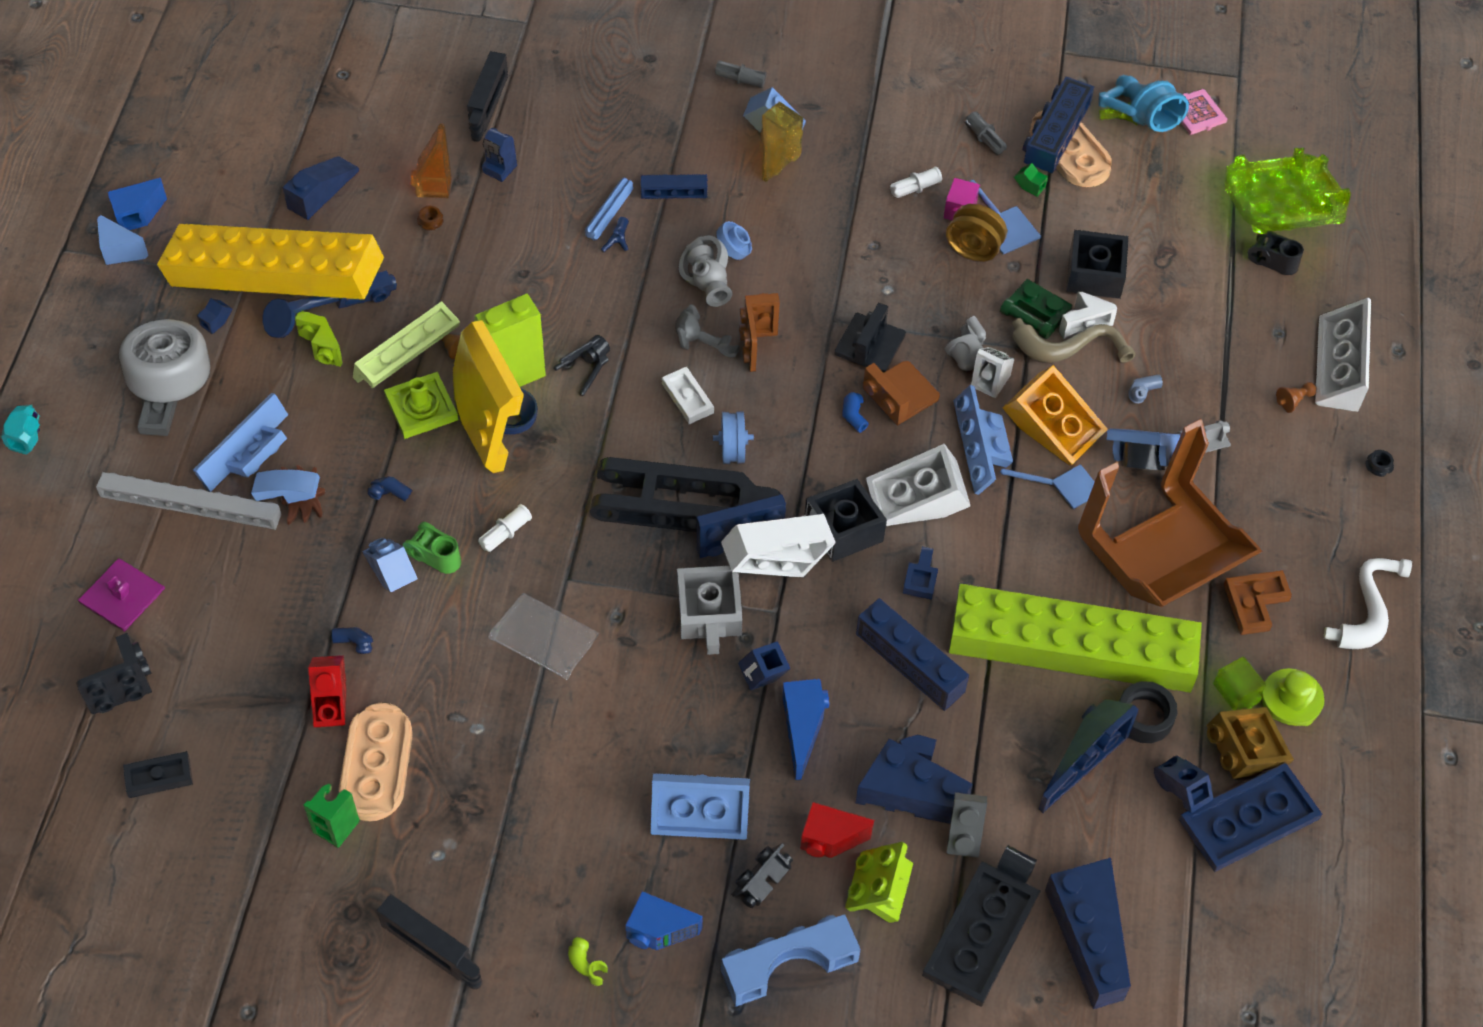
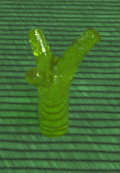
M1099 110L1100 120L1124 119L1131 121L1137 126L1139 125L1133 121L1131 116L1117 110Z

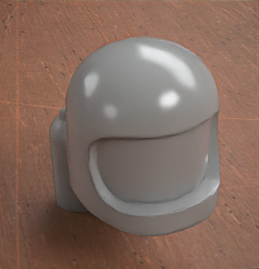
M975 316L967 319L966 324L960 328L962 336L952 340L945 347L946 353L955 359L958 367L963 371L974 370L977 352L983 348V341L986 339V331Z

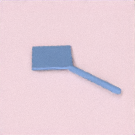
M1081 464L1055 479L1007 469L1000 470V473L1003 475L1054 485L1072 509L1088 501L1095 482Z

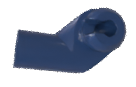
M391 476L374 479L367 490L368 495L375 500H379L382 495L392 493L404 502L413 491Z
M358 627L332 629L333 643H356V652L358 654L372 652L371 642H373V638Z

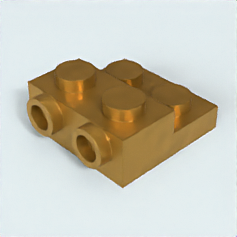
M1267 707L1219 712L1206 725L1208 728V740L1211 743H1216L1221 753V766L1225 770L1230 771L1233 779L1257 776L1264 769L1276 768L1284 763L1289 765L1294 761Z

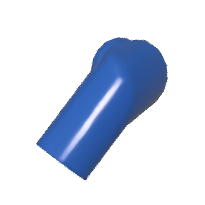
M851 392L843 400L842 416L861 433L869 425V422L859 414L860 403H864V399L861 394Z

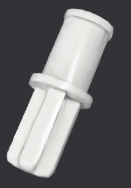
M933 167L918 174L916 172L911 173L910 177L892 183L890 185L891 193L896 198L915 191L921 193L924 188L941 183L942 174L938 167Z
M519 504L505 518L497 519L496 525L479 538L478 542L482 549L491 552L505 539L513 538L514 532L532 519L530 511L524 505Z

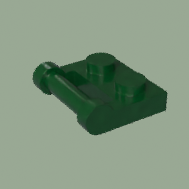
M1026 279L1014 294L1003 302L1000 313L1006 316L1011 315L1016 319L1021 318L1026 325H1032L1041 337L1048 339L1061 324L1062 315L1071 311L1073 305L1033 281Z

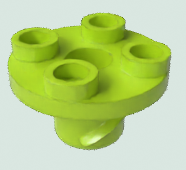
M1287 668L1272 673L1266 679L1262 688L1261 697L1264 707H1267L1273 719L1287 725H1311L1319 716L1324 706V693L1320 684L1311 675L1298 669Z

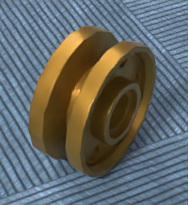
M966 204L955 212L953 220L947 227L946 238L954 251L964 258L985 262L992 260L999 253L1001 244L1007 237L1008 229L1005 221L992 209L980 204Z

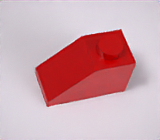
M812 802L802 833L800 849L805 850L813 857L821 858L825 856L833 858L870 840L874 820Z

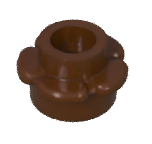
M425 206L419 211L417 223L424 230H435L442 226L443 214L435 206Z

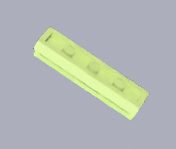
M441 301L354 364L353 378L357 383L364 379L371 388H374L456 329L460 321Z

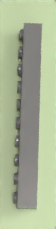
M102 472L96 486L100 497L274 530H276L281 517L279 505L273 502L245 499L236 495L229 496L220 492L213 493L203 489L175 486L166 482L159 483L150 479L143 480L116 473Z

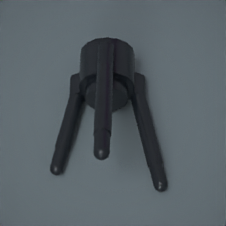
M594 335L584 345L561 358L559 363L554 366V370L558 371L581 355L588 363L597 362L580 391V395L584 396L602 366L609 361L606 354L610 352V346L602 336Z

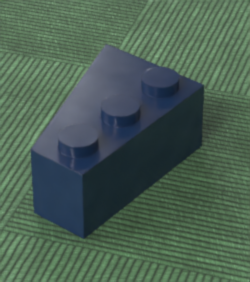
M889 738L859 784L855 804L865 805L868 803L885 807L887 811L895 812L896 809L914 813L915 817L950 824L955 792L970 794L973 784Z

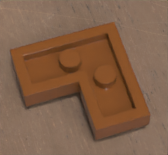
M1283 570L1226 578L1224 582V587L1241 635L1270 631L1272 622L1266 605L1289 602L1292 597Z

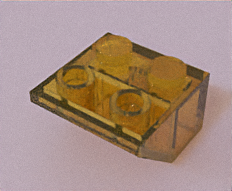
M780 101L762 115L760 155L762 180L765 182L774 175H779L783 168L791 161L797 160L802 152L803 117Z

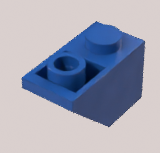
M161 177L107 192L117 223L128 230L147 226L167 200Z

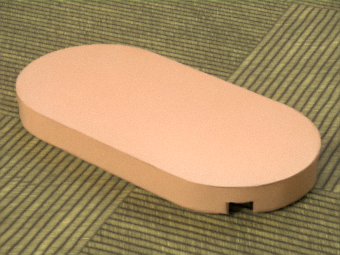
M1043 110L1038 112L1032 120L1030 126L1031 137L1036 120L1042 119ZM1081 122L1056 169L1067 181L1074 185L1093 187L1107 180L1111 172L1112 160L1105 148Z
M372 704L366 707L365 711L360 714L358 713L352 719L349 726L339 793L344 789L352 793L359 820L377 821L388 817L399 807L404 796L413 733L409 718L400 708L393 704Z

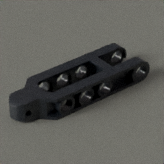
M607 457L599 462L597 478L609 483L623 484V487L643 489L642 496L597 494L592 499L590 514L595 519L604 522L697 532L698 516L728 509L729 507L653 499L654 491H657L659 488L677 490L682 494L695 492L709 494V497H715V495L738 497L739 504L736 506L781 495V493L771 487L756 486L744 472Z

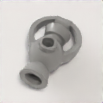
M714 236L698 237L686 246L687 248L680 258V275L686 282L706 293L708 305L713 307L722 306L732 297V290L727 286L726 279L727 249ZM706 244H715L717 246L716 260H714L713 249ZM689 263L693 266V277H690L688 272Z

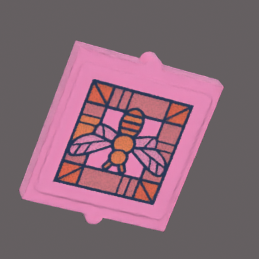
M1205 89L1190 94H1183L1189 102V110L1181 124L1190 135L1203 130L1210 131L1212 127L1227 122L1226 116Z

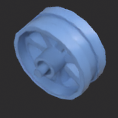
M744 411L736 413L722 412L721 431H719V435H713V441H719V445H722L723 464H730V462H737V464L745 463V445L748 444V440H754V435L748 434V430H745Z

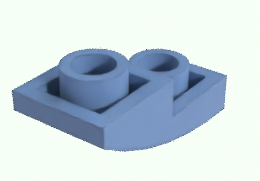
M301 470L258 472L251 494L256 501L272 499L278 496H284L288 504L315 498L320 477L318 473Z

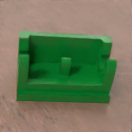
M326 784L321 787L311 801L307 800L305 802L304 808L312 832L339 848L360 820L352 793L344 789L337 795L335 800L327 801L325 796L330 793L332 787L331 784Z

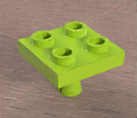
M438 371L423 377L413 378L411 381L384 390L387 402L404 439L458 421V413Z

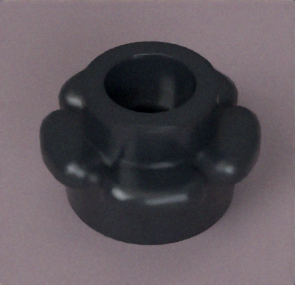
M1375 450L1368 455V460L1365 462L1367 470L1375 476L1384 477L1387 473L1390 474L1394 470L1393 456L1385 450Z

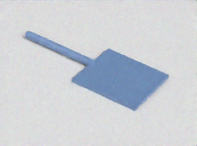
M979 188L978 194L1006 223L1008 229L1007 237L1000 247L1003 255L1041 238V235L1017 206L1000 213L982 189Z

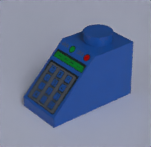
M642 891L626 924V938L638 948L647 949L649 947L659 950L699 935L702 930L703 916Z

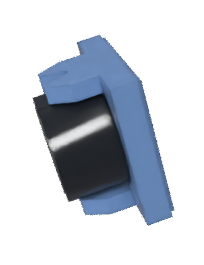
M1110 428L1107 431V440L1114 441V460L1122 461L1121 466L1138 469L1165 470V466H1168L1180 438L1179 434Z

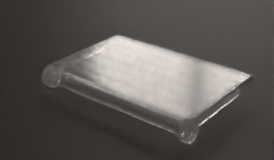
M522 593L491 630L488 638L567 680L573 668L592 646L599 633Z

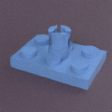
M653 774L651 835L747 840L750 779L709 777L707 775Z

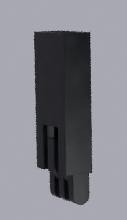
M489 52L467 104L471 139L474 142L480 141L484 132H486L508 79L507 57L504 53Z
M392 894L377 909L381 926L470 988L479 989L482 986L480 969L470 960L471 956L468 947Z

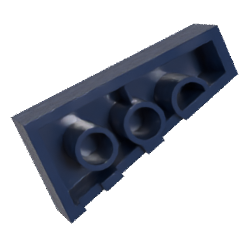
M1111 858L1051 874L1045 892L1092 1008L1096 1009L1124 1001L1131 984Z

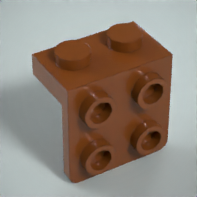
M778 293L745 296L744 307H740L741 324H739L740 341H744L745 346L742 347L743 362L749 363L750 372L756 371L757 337L778 336L780 307Z
M903 361L884 373L875 363L865 368L863 389L897 426L939 401L940 393L909 361Z

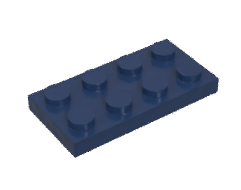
M1284 763L1215 797L1214 800L1192 813L1187 811L1181 814L1179 821L1212 870L1216 872L1319 820L1322 812L1289 766Z

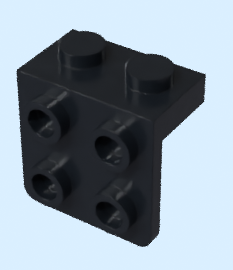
M128 633L115 637L124 663L87 676L76 682L78 690L91 714L109 712L115 706L128 701H137L144 695L152 693L147 676L152 674L146 657H144L139 642L132 644Z

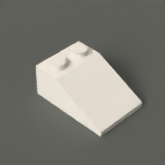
M945 444L866 478L871 498L887 519L886 526L944 518L971 506L958 462Z

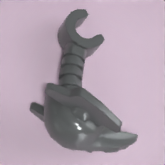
M690 304L689 307L680 313L676 320L675 330L679 336L682 348L689 350V342L698 339L700 342L703 341L704 344L717 348L724 356L735 357L740 346L729 345L732 339L730 335H724L720 338L701 331L698 323L700 315L694 305Z

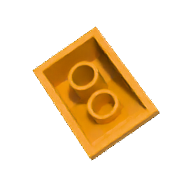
M1054 365L1038 373L1002 407L1023 432L1069 466L1078 460L1108 430Z

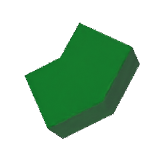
M1031 163L1022 167L1014 176V179L1023 190L1038 197L1046 188L1048 176L1039 172Z

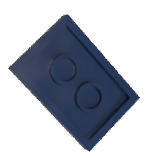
M783 495L698 516L696 549L699 557H714L722 554L724 549L721 542L737 524L785 519L786 502Z

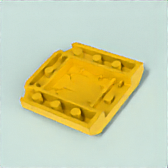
M483 320L471 322L461 331L453 366V392L461 422L484 466L492 473L504 471L509 453L502 443L507 418L519 415L524 394Z

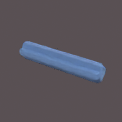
M622 178L585 228L587 238L597 240L633 190V182L631 180Z

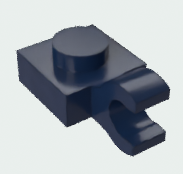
M922 546L918 564L909 562L902 594L932 600L938 574V568L930 567L933 548Z

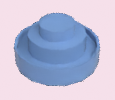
M727 221L718 228L717 239L725 245L729 257L742 260L751 253L750 237L743 227L734 222Z

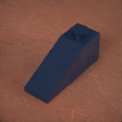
M337 156L300 170L282 187L287 209L309 220L359 172V167Z

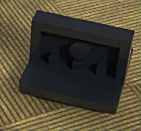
M878 302L874 311H869L867 315L855 313L835 348L834 354L864 367L875 363L884 373L887 371L903 342L906 331L887 324L889 306Z

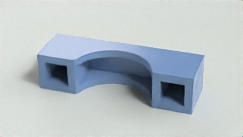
M830 915L819 920L814 926L808 928L804 926L796 927L781 938H766L758 942L756 947L745 951L743 949H736L729 952L721 960V972L734 1005L737 1007L766 996L768 979L771 973L785 961L807 959L817 963L829 973L858 962L860 947L846 915L838 917Z

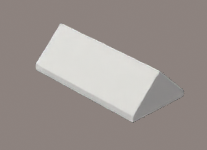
M1369 298L1319 316L1317 391L1315 403L1318 406L1356 412L1360 409L1369 389L1371 300Z

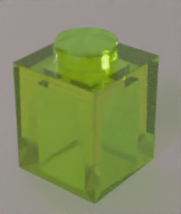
M1243 656L1220 668L1213 685L1233 710H1240L1243 707L1250 709L1261 701V694L1266 683Z

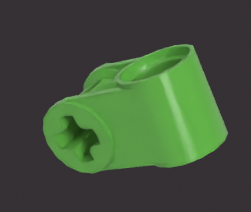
M421 522L418 525L416 534L410 540H406L403 543L405 551L412 558L424 562L441 573H453L461 566V556L456 539L439 531L427 522Z

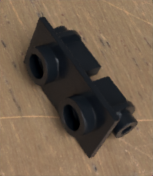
M779 844L772 848L770 846L765 847L755 858L758 864L752 871L747 869L735 881L738 887L731 895L734 897L742 893L745 896L743 899L745 905L749 908H753L755 905L759 906L773 889L765 879L768 877L774 884H778L792 868L791 863L793 859L785 852L782 854L779 852L784 845Z

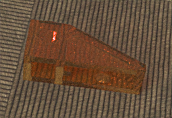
M439 123L417 160L416 170L411 171V185L416 187L417 197L449 199L452 175L445 124Z

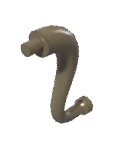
M1021 318L1012 322L1015 329L1012 338L1028 357L1038 362L1054 363L1070 358L1099 336L1109 337L1118 350L1117 356L1122 363H1127L1136 356L1135 351L1131 346L1127 345L1120 332L1110 325H1094L1065 341L1049 342L1038 336L1032 325H1025Z

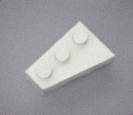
M819 514L737 524L731 529V532L723 539L721 544L732 572L804 577L835 544V540L825 515Z

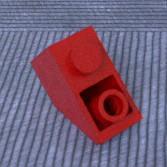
M344 655L313 657L308 667L313 726H344L346 724Z

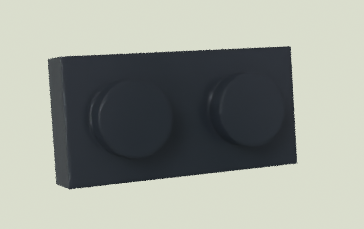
M187 751L123 765L126 793L129 798L193 785L190 757Z

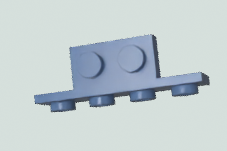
M969 385L953 402L974 494L979 495L996 480L993 464L1007 468L1013 462L1002 415L980 409L975 386Z
M271 393L193 469L207 491L211 492L230 472L248 478L257 472L260 465L270 455L277 452L279 446L287 439L282 430L275 429L288 416V413L274 393Z

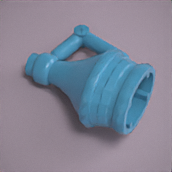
M1121 75L1117 79L1114 88L1107 92L1099 93L1098 105L1100 107H1110L1129 115L1137 124L1147 125L1156 132H1165L1173 129L1181 123L1189 110L1187 98L1177 93L1174 85L1168 81H1155L1144 85L1140 84L1132 76ZM1120 95L1129 97L1131 105L1116 98Z

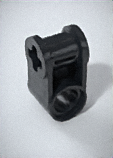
M1271 230L1259 231L1256 236L1257 242L1247 252L1248 258L1253 263L1275 270L1282 275L1295 274L1299 269L1304 251L1302 244L1296 240L1278 235Z

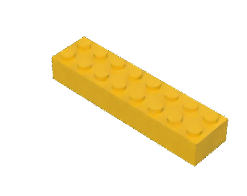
M178 224L157 265L171 287L365 300L384 256L373 234Z

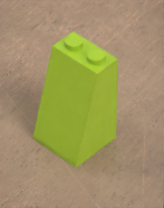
M528 293L475 315L474 322L483 320L519 387L546 376L541 315Z

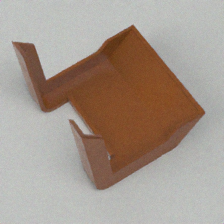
M1202 419L1183 428L1161 481L1162 491L1166 498L1174 505L1173 507L1114 537V540H1112L1101 527L1100 519L1119 469L1118 462H1115L1098 472L1078 525L1079 534L1083 541L1126 591L1135 598L1161 608L1263 552L1242 528L1232 525L1193 483V479L1209 445Z

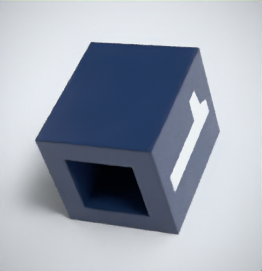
M778 641L751 650L738 662L750 690L776 682L791 669Z

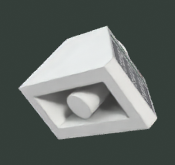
M991 347L979 349L971 385L975 386V389L996 398L1011 376L1014 358Z

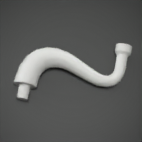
M1375 558L1364 562L1360 568L1359 581L1368 610L1366 622L1359 625L1342 623L1339 629L1325 627L1324 639L1337 641V647L1344 649H1364L1379 643L1387 633L1389 620L1386 606L1373 580L1372 572L1375 570L1396 572L1399 576L1408 578L1411 573L1412 561L1407 559L1396 561Z

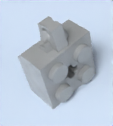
M730 566L677 569L681 639L706 638L707 655L719 654V637L742 636L738 572H732Z

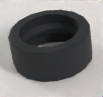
M1141 681L1131 684L1123 691L1119 702L1130 704L1138 699L1152 701L1164 712V720L1161 724L1155 726L1144 725L1135 720L1128 738L1139 743H1155L1163 740L1170 733L1178 714L1177 703L1172 693L1154 682Z

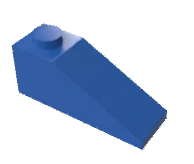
M820 679L783 682L782 699L795 780H800L803 777L823 722L824 709L829 708L828 691L822 690Z

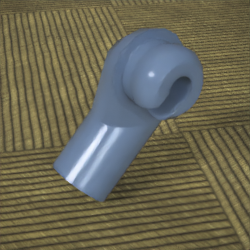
M1157 374L1135 379L1128 391L1129 399L1134 403H1142L1146 399L1149 390L1162 388L1161 376Z

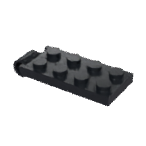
M1007 845L997 868L983 861L981 862L923 970V977L980 1007L983 1006L1040 895V890L1027 884L1037 859ZM1000 890H1005L1007 893L1003 894Z

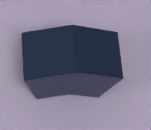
M210 298L205 309L197 314L200 326L211 334L215 333L226 323L233 308L221 300Z
M917 734L901 739L899 744L931 761L937 740Z

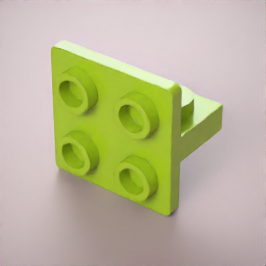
M901 841L861 851L856 861V870L852 884L848 890L845 906L847 910L852 912L867 908L889 923L899 921L914 864L905 858L907 844Z

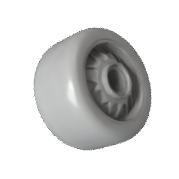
M164 319L145 323L131 331L124 338L120 346L119 360L125 383L133 394L147 401L167 403L187 398L203 387L210 374V360L203 335L193 325L183 321Z

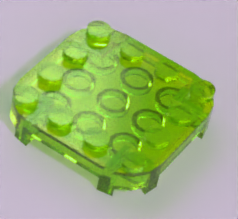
M1294 148L1293 157L1249 162L1243 154L1235 156L1234 163L1226 166L1225 190L1243 219L1258 234H1265L1268 231H1289L1296 228L1317 227L1333 223L1342 224L1345 222L1351 197L1350 189H1341L1328 170L1329 159L1324 154H1321L1320 157L1304 154V148Z

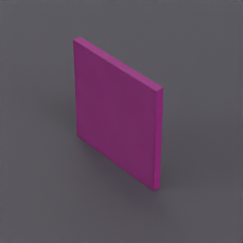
M118 558L80 597L78 602L125 632L162 593L165 587Z

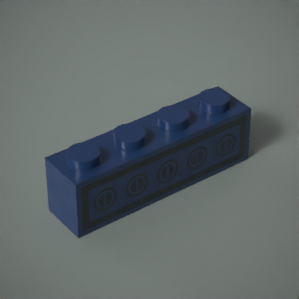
M1065 76L1061 85L1055 86L1051 103L1046 102L1042 112V119L1036 120L1032 130V137L1027 136L1022 151L1026 152L1025 164L1033 163L1036 168L1053 174L1091 105L1094 86Z
M877 599L858 616L856 635L941 709L946 711L966 692L969 674L883 600Z

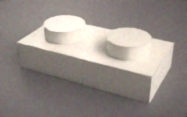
M687 367L662 377V385L689 424L714 413L713 404Z

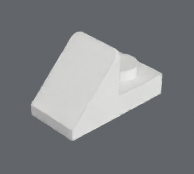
M1078 292L1075 310L1062 315L1059 328L1063 340L1071 338L1094 325L1106 324L1112 326L1117 306L1084 292Z

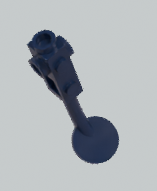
M387 271L377 272L365 300L312 296L292 302L285 299H274L264 309L263 327L269 336L284 338L294 327L296 313L336 302L339 309L372 300L376 303L382 302L390 296L391 291L397 289L395 277L392 274H388Z

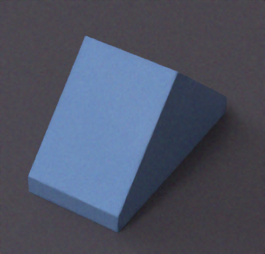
M102 215L97 218L100 249L106 265L141 260L148 256L143 237Z

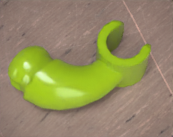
M580 937L574 938L572 945L568 948L570 963L580 974L589 977L591 984L595 986L602 985L603 979L593 975V973L597 970L607 973L608 967L606 963L594 961L589 964L586 953L589 949L588 941Z

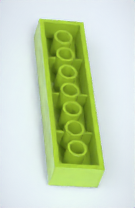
M960 584L955 605L949 653L1128 683L1154 682L1166 689L1191 693L1198 677L1202 623Z

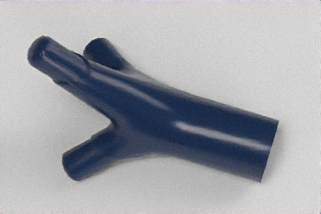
M626 217L619 218L612 236L601 248L603 252L615 243H619L624 251L629 249L625 241V231L629 223Z

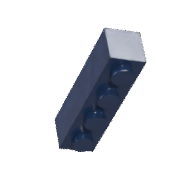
M707 174L641 175V199L707 198Z

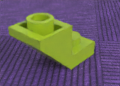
M305 311L299 312L295 317L298 334L307 340H311L315 360L323 364L341 367L343 361L340 347L326 318Z

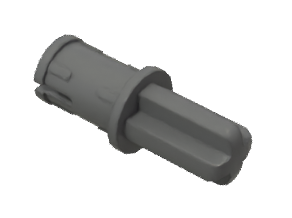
M718 61L715 67L716 75L736 80L737 84L745 83L760 88L764 86L767 72L747 68L745 64L738 66L723 61Z
M972 112L966 117L967 121H965V124L977 135L979 142L984 141L996 155H1000L1006 150L1007 145L995 133V127L988 124L978 112Z

